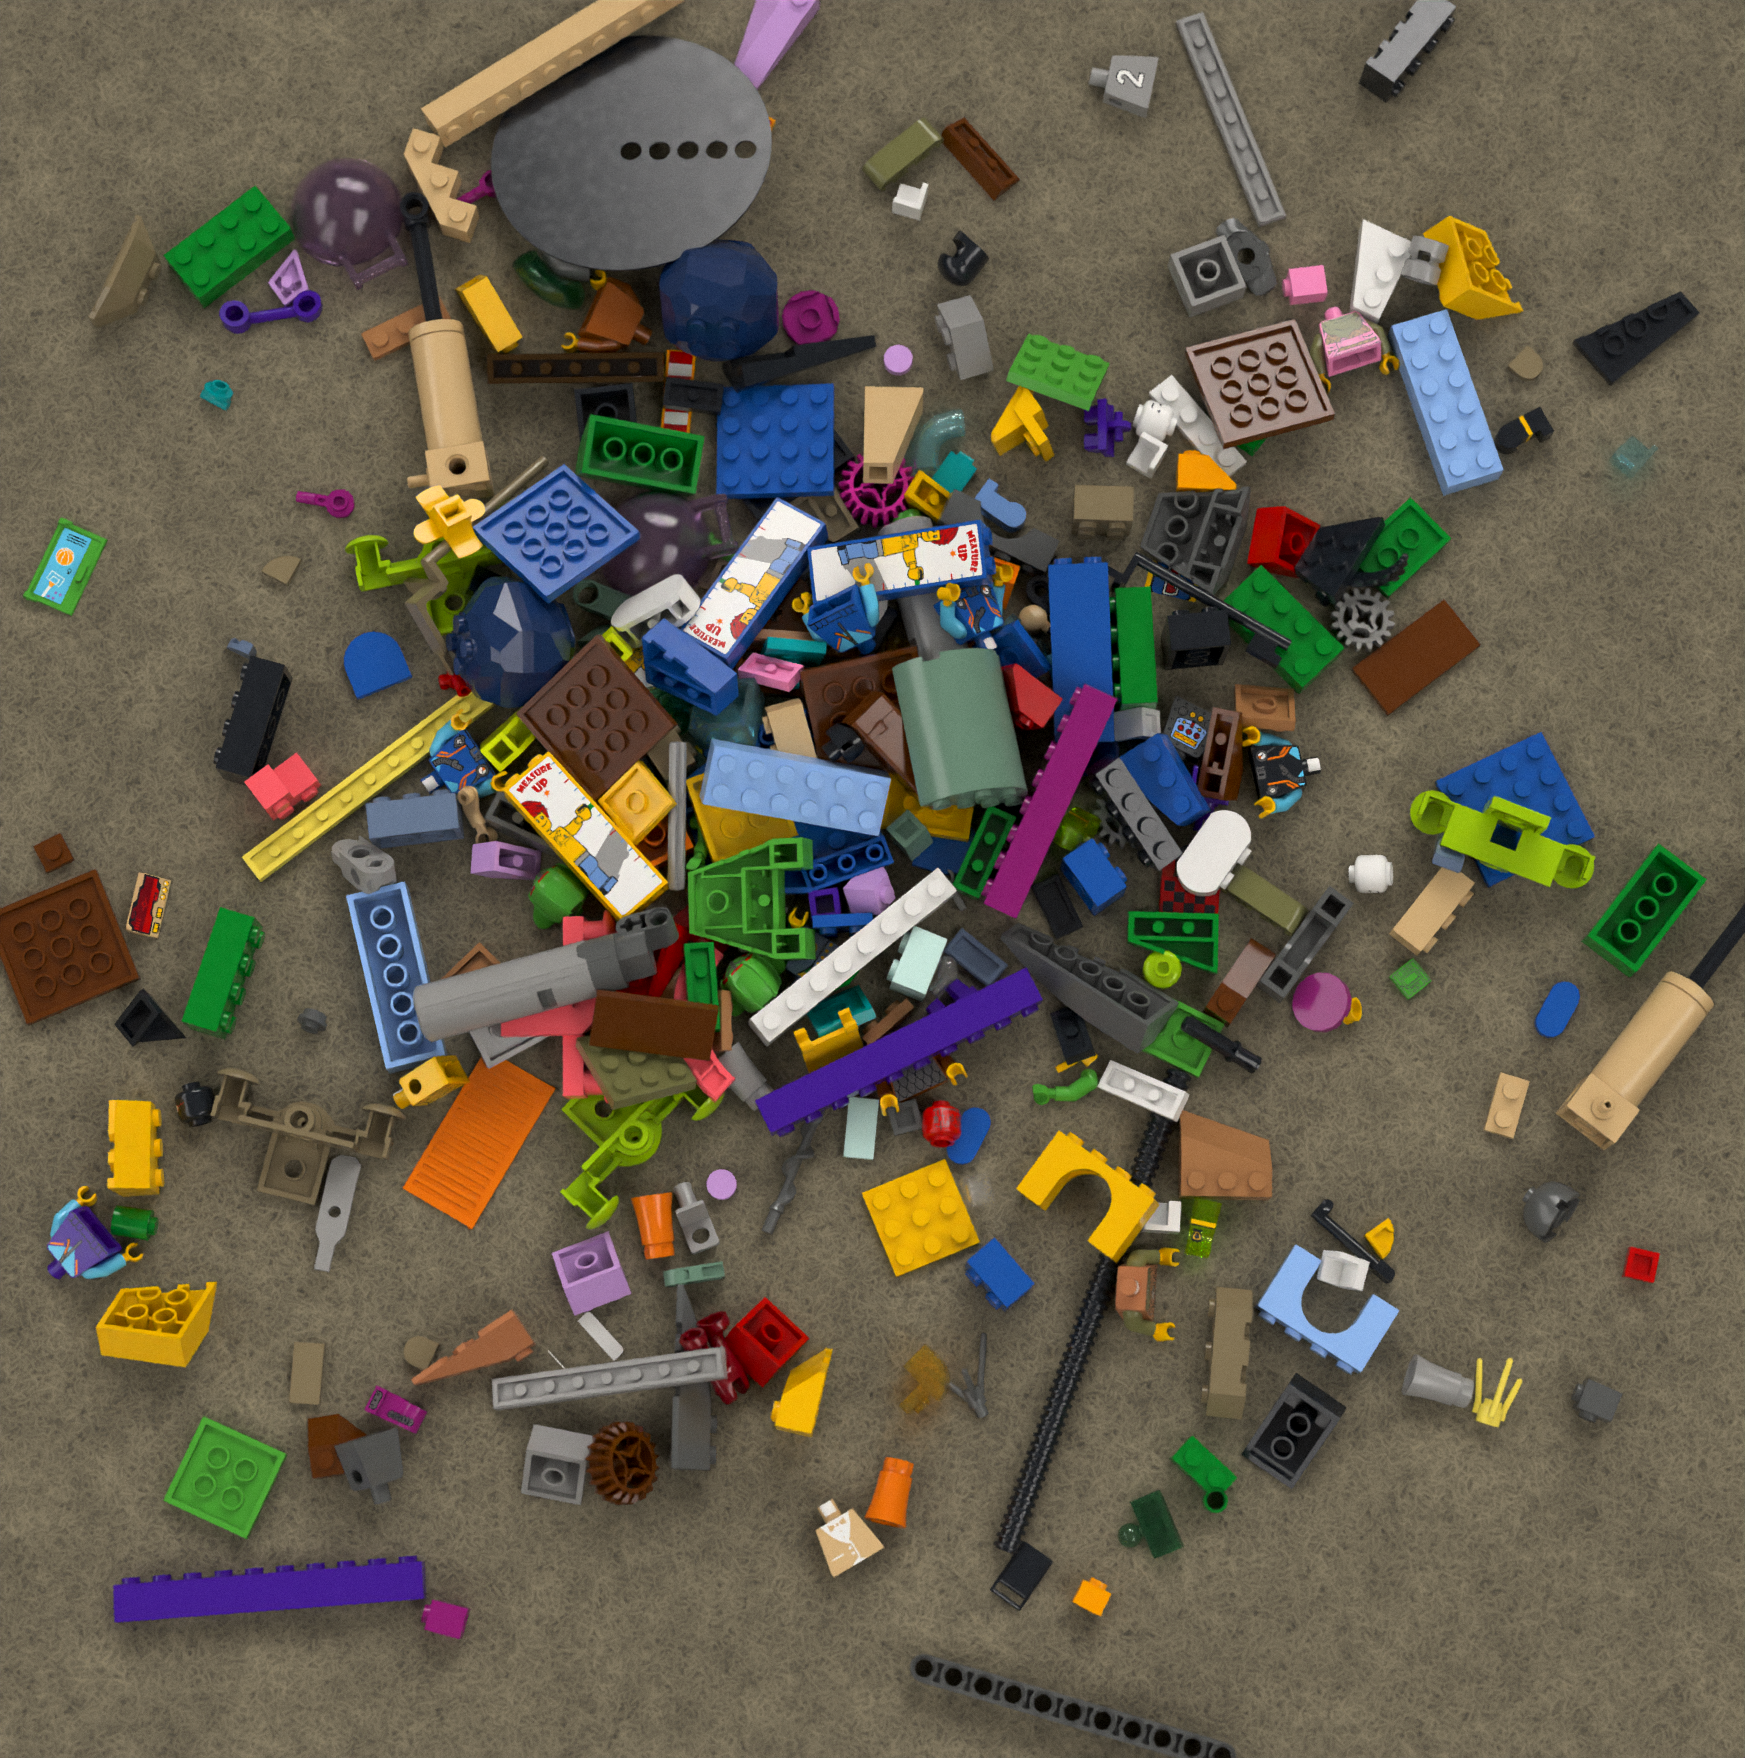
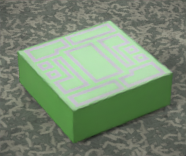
M1413 958L1389 976L1390 980L1407 1000L1432 981Z

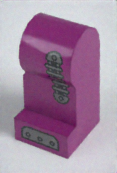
M377 1385L364 1409L417 1434L427 1414V1411Z

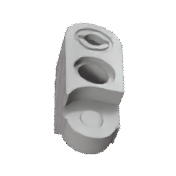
M359 836L358 841L351 839L340 840L332 846L333 862L342 869V876L359 891L371 894L378 891L382 885H390L397 882L393 858L363 837Z

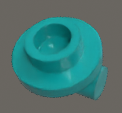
M213 380L205 384L200 398L227 411L231 404L233 391L226 382Z

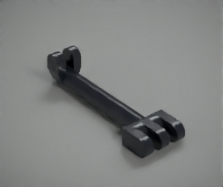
M1325 1199L1311 1214V1217L1354 1255L1369 1261V1268L1372 1269V1273L1382 1282L1390 1283L1395 1277V1271L1382 1259H1377L1328 1216L1333 1209V1202L1331 1200Z

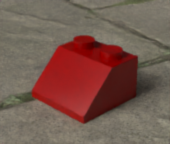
M1286 506L1257 508L1247 564L1256 569L1262 565L1272 574L1298 578L1294 567L1320 528V524Z
M1017 663L1002 666L1014 727L1020 731L1043 728L1063 699Z
M765 1297L733 1327L725 1337V1340L744 1371L763 1388L809 1340V1337Z

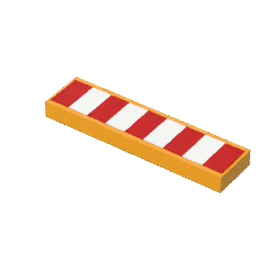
M667 350L665 381L666 377L694 380L696 356L682 350ZM662 408L661 428L690 433L692 412Z

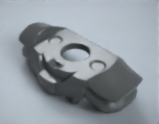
M1232 218L1222 222L1216 229L1217 236L1225 235L1247 287L1257 296L1269 293L1277 284L1276 276L1272 269L1274 266L1269 254V246L1265 241H1261L1252 231H1249L1238 219ZM1243 249L1252 250L1255 254L1253 262L1250 264L1240 263L1238 260L1239 252Z

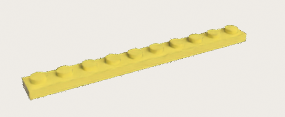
M472 691L465 697L456 695L242 856L243 860L260 882L264 881L430 755L429 748L437 731L451 720L458 710H464L459 715L461 721L467 722L472 718L471 723H473L496 704L477 698Z

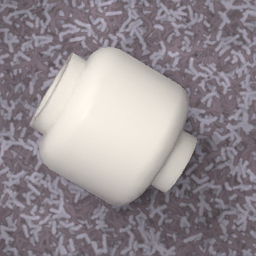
M1148 400L1144 405L1139 404L1132 426L1136 427L1138 436L1145 432L1162 442L1166 435H1173L1177 419L1172 418V407Z
M1360 855L1356 858L1355 865L1349 866V882L1355 883L1359 893H1383L1387 890L1388 885L1393 884L1392 862H1388L1384 855Z

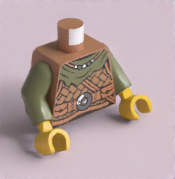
M1163 1247L1159 1251L1157 1249L1134 1250L1129 1254L1126 1263L1118 1266L1116 1311L1124 1320V1325L1128 1330L1147 1336L1153 1335L1154 1339L1159 1342L1174 1340L1173 1337L1168 1336L1167 1328H1175V1325L1172 1322L1157 1324L1154 1322L1157 1264L1178 1266L1179 1262H1172V1254L1180 1252L1176 1248Z

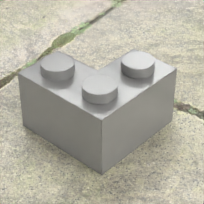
M968 295L937 304L939 315L935 316V322L938 332L942 333L945 345L950 346L951 353L947 354L950 370H956L960 380L994 371L984 320L972 297Z

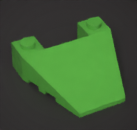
M804 837L771 839L762 845L739 852V854L730 858L719 860L689 872V933L777 960H816L815 930L808 928L786 929L785 871L813 870V840Z

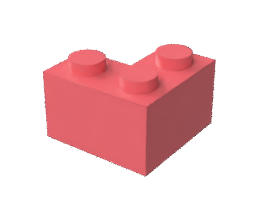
M298 753L292 755L274 770L269 764L245 781L247 787L273 821L277 818L283 820L291 815L295 810L293 808L294 805L301 800L307 802L314 798L319 792L317 788L321 786Z

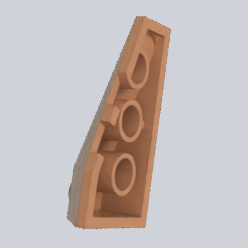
M510 1310L480 1330L477 1340L471 1339L463 1342L452 1352L454 1355L449 1358L445 1356L411 1380L414 1385L419 1386L509 1362L514 1358L517 1362H520L533 1353L531 1347L536 1344L518 1315L513 1310Z

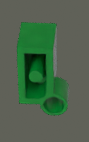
M1193 1435L1189 1436L1169 1460L1205 1492L1202 1497V1504L1206 1511L1210 1513L1222 1512L1228 1505V1497L1224 1491L1238 1477ZM1211 1492H1217L1223 1498V1504L1218 1510L1210 1508L1207 1504V1497Z

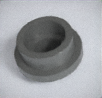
M305 1008L304 1012L299 1014L297 1018L301 1028L312 1034H317L318 1031H325L327 1027V1016L315 1009Z

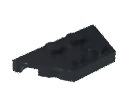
M1383 517L1320 527L1294 567L1296 576L1303 582L1311 584V587L1318 593L1322 591L1326 594L1332 604H1337L1384 529Z

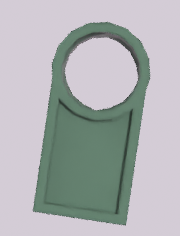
M589 579L579 582L573 590V599L580 609L610 621L617 608L625 600L632 597ZM586 587L598 589V597L590 604L579 602V594Z
M723 1262L664 1271L665 1287L725 1279Z

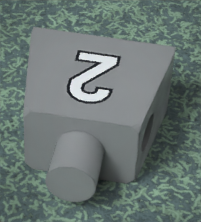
M1112 56L1109 71L1092 67L1089 85L1105 88L1103 103L1146 118L1159 58Z

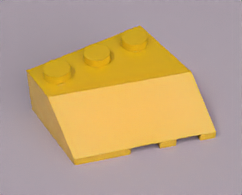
M1448 216L1423 233L1425 238L1449 246L1445 261L1438 265L1441 269V274L1437 285L1440 292L1439 299L1444 307L1476 320L1523 312L1520 302L1513 303L1510 300L1507 291L1512 289L1509 279L1504 278L1496 270L1495 266L1500 261L1484 230Z
M109 1100L108 1135L110 1142H114V1149H110V1152H108V1164L110 1165L111 1172L114 1173V1178H107V1188L122 1197L160 1194L159 1187H164L163 1169H158V1157L163 1156L162 1139H157V1127H161L162 1117L160 1109H156V1105L151 1101Z
M206 1282V1290L190 1291V1284H178L177 1289L166 1293H161V1289L158 1286L120 1289L96 1326L101 1355L186 1367L209 1331L217 1282Z
M824 1349L790 1371L781 1402L775 1400L772 1409L771 1420L776 1422L775 1427L777 1430L812 1438L833 1349Z

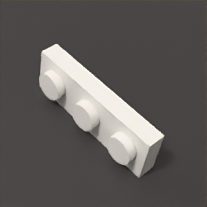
M1112 1060L1109 1061L1097 1086L1105 1092L1175 1122L1178 1121L1190 1096L1183 1090Z

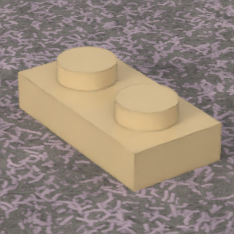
M1502 1072L1499 1073L1484 1125V1131L1510 1139L1514 1138L1530 1081Z

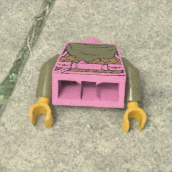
M1332 307L1325 312L1324 317L1326 320L1319 324V333L1313 338L1310 356L1321 382L1327 386V393L1331 389V383L1325 378L1324 373H1327L1330 377L1380 361L1381 356L1383 360L1379 364V368L1383 374H1389V369L1386 366L1387 361L1393 364L1395 370L1399 368L1400 362L1397 357L1390 355L1391 347L1381 326L1368 319H1364L1356 311L1343 315L1340 308Z

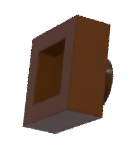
M61 833L33 846L48 874L75 860Z

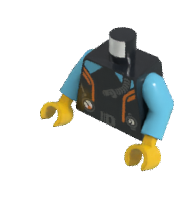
M1254 726L1242 729V732L1248 736V740L1242 741V746L1254 745L1250 747L1248 755L1258 801L1254 803V806L1259 805L1264 809V812L1258 815L1259 818L1287 811L1301 798L1302 791L1307 786L1305 776L1321 773L1318 757L1301 759L1299 747L1292 745L1288 740L1269 733L1259 732Z

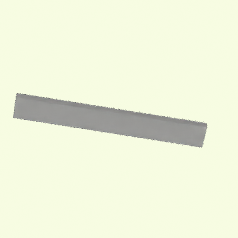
M1200 12L1177 20L1176 26L1258 227L1285 219V211L1204 13Z
M716 1347L492 1379L493 1409L499 1411L727 1379L726 1351L724 1347Z

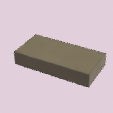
M294 1342L289 1403L321 1404L326 1344Z

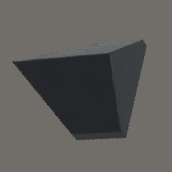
M145 989L138 992L114 1024L132 1047L139 1042L186 1038Z

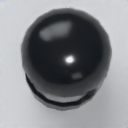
M958 231L953 238V242L957 247L955 255L952 257L941 253L937 265L939 272L947 281L957 286H967L986 265L989 257L965 233Z

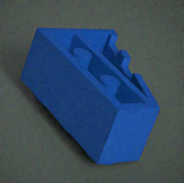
M665 618L642 637L647 683L716 716L739 696L737 673Z
M1157 733L1120 756V759L1145 797L1176 825L1188 826L1211 812L1168 735Z

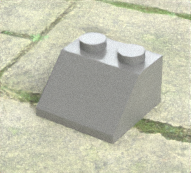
M534 1424L526 1449L521 1493L581 1505L588 1473L585 1471L589 1468V1462L584 1458L590 1455L587 1446L593 1443L592 1436Z

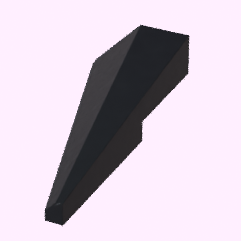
M874 335L793 345L785 352L729 360L722 364V368L736 393L875 348L876 342Z

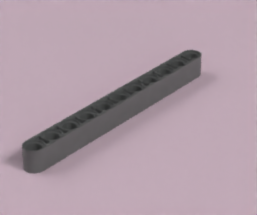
M920 1654L914 1657L910 1663L911 1675L919 1682L1172 1757L1213 1758V1753L1217 1748L1225 1747L1229 1752V1758H1236L1235 1749L1226 1742L935 1656ZM921 1659H927L932 1663V1672L927 1677H920L915 1672V1665ZM957 1668L961 1671L962 1680L958 1685L950 1686L945 1682L944 1677L948 1669ZM982 1676L989 1678L992 1684L991 1690L984 1695L978 1694L974 1688L975 1681ZM1015 1685L1021 1690V1698L1018 1702L1008 1703L1005 1700L1004 1692L1008 1686ZM1040 1694L1048 1695L1051 1700V1706L1045 1712H1039L1034 1707V1700ZM1070 1703H1076L1081 1710L1079 1718L1074 1721H1069L1064 1716V1708ZM1099 1712H1106L1110 1717L1109 1726L1103 1730L1097 1729L1094 1725V1717ZM1131 1720L1136 1721L1140 1727V1732L1135 1738H1127L1123 1731L1124 1725ZM1164 1729L1169 1733L1170 1740L1166 1746L1157 1747L1153 1741V1736L1158 1730ZM1190 1738L1196 1739L1199 1743V1751L1193 1756L1186 1755L1183 1750L1185 1741Z

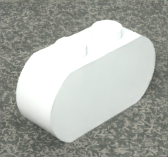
M674 574L625 600L614 612L611 624L632 648H639L642 646V637L663 618L675 627H679L690 620L697 612L701 600L682 575Z
M1229 810L1211 813L1177 861V877L1186 891L1196 896H1210L1217 893L1220 887L1224 890L1228 887L1235 876L1231 871L1237 863L1243 865L1252 852L1248 848L1251 843L1250 827L1242 816Z

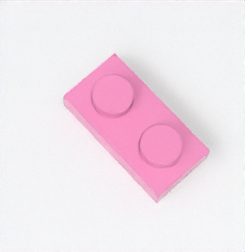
M752 653L739 667L738 674L739 679L790 692L801 680L799 670H804V667L800 664Z

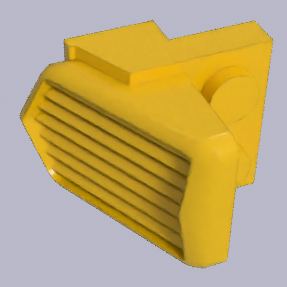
M1018 386L992 430L991 441L999 456L1025 440L1035 457L1041 455L1046 462L1055 456L1049 439L1042 431L1049 427L1042 408L1033 397L1034 391Z

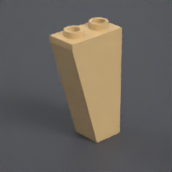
M865 386L863 483L893 484L923 413L922 387Z

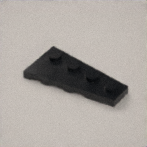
M1680 291L1647 306L1644 310L1627 315L1622 320L1603 326L1589 335L1575 339L1573 345L1602 378L1612 386L1694 320L1700 312Z

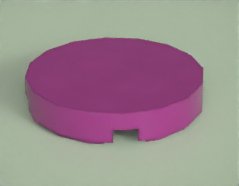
M815 290L801 291L792 296L782 313L783 329L789 339L798 345L830 341L836 334L840 322L838 307L833 299Z
M1317 972L1307 976L1298 984L1293 994L1292 1008L1296 1019L1302 1026L1314 1032H1329L1337 1029L1342 1024L1341 1022L1345 1016H1348L1351 1010L1352 998L1349 988L1340 978L1330 973Z

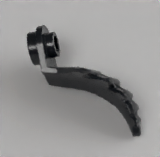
M1404 553L1397 562L1384 570L1375 572L1357 571L1349 586L1357 588L1389 586V582L1398 581L1400 579L1399 576L1405 573L1403 568L1408 565L1409 556ZM1316 591L1315 598L1320 600L1322 606L1326 607L1332 604L1326 594L1322 591L1320 593Z

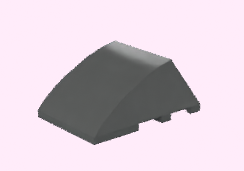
M1250 486L1241 487L1239 490L1224 491L1223 489H1215L1211 492L1198 493L1195 491L1159 493L1140 548L1214 596L1229 579L1247 528Z

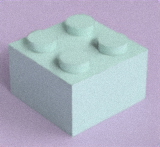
M916 926L913 927L911 933L906 932L897 951L902 954L900 961L894 959L886 979L891 981L889 989L923 1002L948 939Z

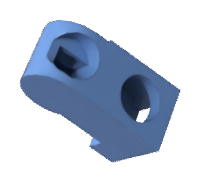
M989 478L974 498L981 502V514L1008 532L1019 531L1026 519L1024 507L1019 503L1009 502L997 494L999 485Z

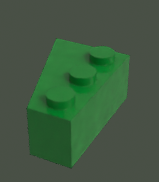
M1129 911L1127 913L1126 943L1161 954L1169 950L1185 965L1213 975L1218 974L1219 914Z

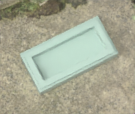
M851 1097L848 1104L843 1157L873 1160L879 1100Z

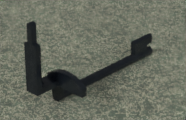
M1137 551L1123 574L1108 566V575L1115 578L1109 590L1113 594L1115 588H1121L1123 584L1126 585L1134 570L1139 566L1209 607H1219V610H1227L1228 618L1255 633L1245 652L1275 669L1282 659L1274 652L1276 647L1278 646L1287 651L1292 642L1287 637ZM1049 628L1047 634L1051 636V629Z

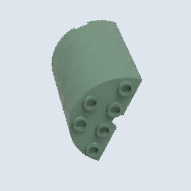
M987 648L955 649L939 652L940 658L926 661L922 657H918L892 667L920 807L933 806V810H942L951 807V805H957L958 809L970 808L975 806V802L976 804H981L982 808L993 807L1004 802L1007 807L1022 804V798L1027 795L1028 791L1001 663L996 651Z

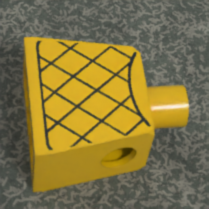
M456 1055L434 1056L399 1079L402 1089L394 1093L393 1098L400 1109H404L409 1105H428L470 1081Z

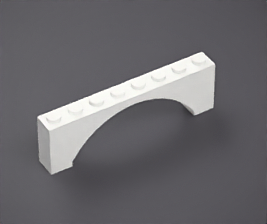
M939 868L935 869L750 1018L748 1025L765 1046H769L851 976L906 932L910 931L914 926L953 897L957 890Z

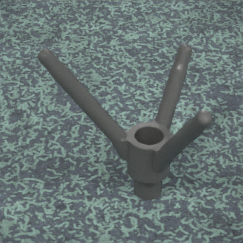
M986 1333L981 1334L976 1385L973 1384L965 1368L961 1371L968 1387L965 1390L960 1389L931 1368L925 1367L924 1369L932 1378L967 1402L970 1409H974L978 1418H983L989 1414L985 1405L987 1400L984 1396Z

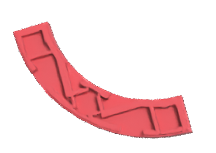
M700 937L696 943L708 941H706L703 937ZM714 947L715 964L717 967L724 955ZM683 963L673 999L687 1001ZM713 1050L711 1051L710 1061L684 1058L697 1080L696 1084L714 1103L735 1081V1078L720 1063Z

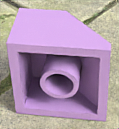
M608 1231L552 1253L564 1292L574 1316L631 1294Z

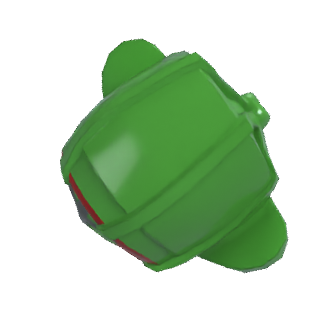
M555 864V866L537 873L532 891L529 892L528 897L534 905L533 921L539 929H547L555 922L560 924L563 922V917L580 916L583 913L582 906L589 894V889L571 869L563 864Z
M749 952L730 961L720 984L723 990L731 991V1001L733 1003L732 1016H738L744 1010L749 1013L756 1012L775 999L782 983L779 975L785 970V961L764 955L760 956L754 952Z

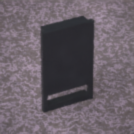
M1024 1540L1022 1545L1018 1547L1019 1553L1012 1556L990 1589V1591L1018 1611L1022 1609L1053 1563L1050 1558ZM998 1582L1024 1599L1020 1606L995 1589Z

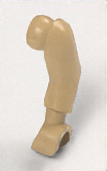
M469 785L464 786L458 792L457 799L462 804L463 812L472 828H475L478 833L475 837L476 844L485 843L486 834L489 837V842L496 841L498 838L497 832L493 828L485 826V819L479 810L477 789Z

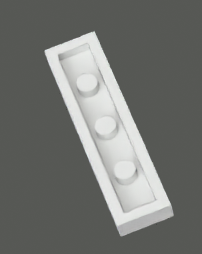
M1172 375L1149 392V396L1153 401L1172 407V418L1177 419L1176 427L1197 451H1200L1202 455H1209L1229 477L1246 464L1247 461L1235 447L1223 449L1210 418Z

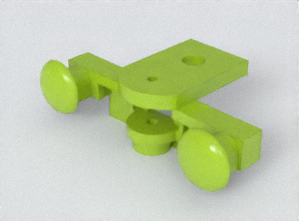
M365 535L353 539L346 545L345 552L356 555L358 566H355L358 585L361 592L403 584L407 578L428 579L421 560L445 539L442 537L429 544H424L417 558L391 563L390 559L381 560L380 550L389 543L386 538L378 535ZM482 544L483 547L477 552L459 559L451 549L436 563L449 584L446 586L447 591L438 599L428 601L426 607L441 636L447 635L454 630L453 617L463 612L471 599V596L465 594L475 567L477 565L486 567L504 563L484 544ZM449 597H460L462 599V606L455 611L449 610L446 607V601Z
M1435 790L1419 794L1412 802L1410 816L1418 830L1432 835L1444 832L1440 843L1441 846L1477 859L1481 864L1504 873L1510 872L1546 887H1550L1554 879L1559 885L1571 889L1585 885L1593 875L1596 857L1592 856L1585 848L1575 844L1564 845L1540 835L1549 825L1551 820L1549 816L1497 796H1493L1485 804L1482 813L1455 803L1444 793ZM1496 824L1522 833L1515 851L1490 842Z
M696 1084V1088L693 1090L646 1101L643 1104L638 1103L612 1110V1113L604 1118L599 1117L595 1112L596 1105L601 1101H605L604 1095H588V1098L571 1099L561 1110L599 1146L598 1150L581 1166L583 1172L566 1190L562 1189L560 1191L576 1209L580 1207L591 1218L585 1228L591 1230L603 1225L611 1218L619 1204L618 1195L608 1201L596 1188L618 1166L632 1167L648 1161L656 1153L662 1138L661 1122L684 1098L697 1109L692 1120L700 1121L711 1115L719 1107L725 1092L714 1103Z

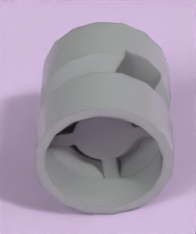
M1413 236L1408 250L1411 258L1405 260L1400 276L1422 284L1437 286L1441 274V269L1438 265L1445 261L1449 246L1425 237ZM1423 255L1430 257V261L1426 262L1421 260Z

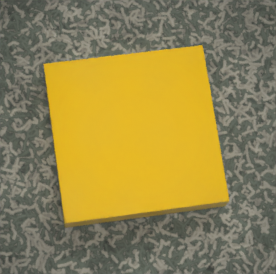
M641 760L637 761L598 800V803L634 845H637L677 805Z

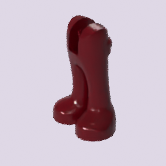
M718 1311L699 1320L696 1323L697 1328L685 1331L681 1335L679 1343L685 1351L708 1349L707 1342L711 1348H725L727 1379L710 1381L721 1401L729 1405L737 1401L736 1391L745 1394L750 1389V1383L742 1365L731 1351L723 1335V1332L730 1325V1319L725 1311Z

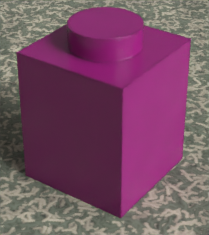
M432 1599L431 1605L426 1604L423 1610L421 1622L426 1623L424 1630L462 1639L470 1608Z

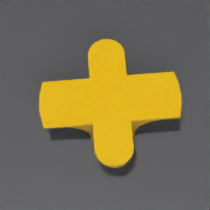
M440 485L428 488L416 496L417 501L430 518L418 524L414 529V538L419 543L429 544L443 537L458 559L472 555L483 547L472 527V522L480 519L485 513V506L481 501L469 499L463 502L458 494L450 498Z

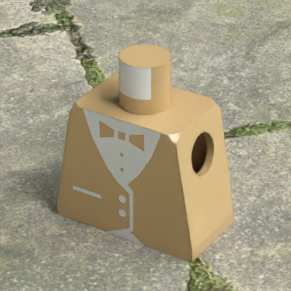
M833 1499L817 1508L826 1524L818 1528L816 1533L833 1578L884 1548L854 1509L841 1514Z

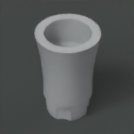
M739 1042L732 1047V1051L726 1052L718 1059L724 1068L735 1078V1081L729 1088L742 1102L746 1100L747 1105L753 1111L758 1109L755 1100L774 1091L768 1083H765L767 1079L756 1068Z
M1417 1354L1412 1357L1408 1365L1402 1385L1403 1395L1421 1397L1461 1408L1468 1406L1474 1390L1473 1380L1431 1363Z

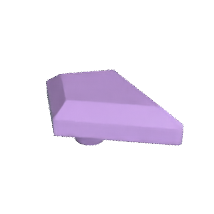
M297 250L291 252L268 282L285 307L291 304L299 293L309 290Z

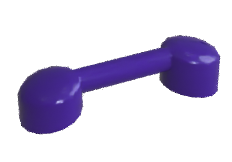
M305 290L295 297L293 306L249 313L244 303L231 300L221 306L219 315L224 327L228 331L240 334L246 332L251 324L293 317H297L305 323L315 321L321 315L323 305L320 296L316 292Z

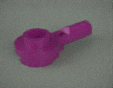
M491 170L483 174L479 180L480 185L456 200L472 204L485 195L497 198L492 182Z
M343 489L334 490L328 496L304 491H297L296 502L326 507L328 513L335 518L349 516L355 507L353 496Z

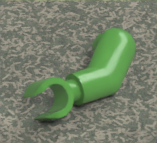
M695 813L690 818V827L694 830L698 829V842L694 848V857L686 865L685 869L689 870L687 874L704 867L705 859L708 855Z
M1085 1069L1081 1073V1078L1069 1086L1048 1088L1041 1084H1035L1032 1086L1034 1101L1039 1105L1048 1103L1050 1099H1054V1101L1075 1102L1097 1088V1073L1093 1069Z

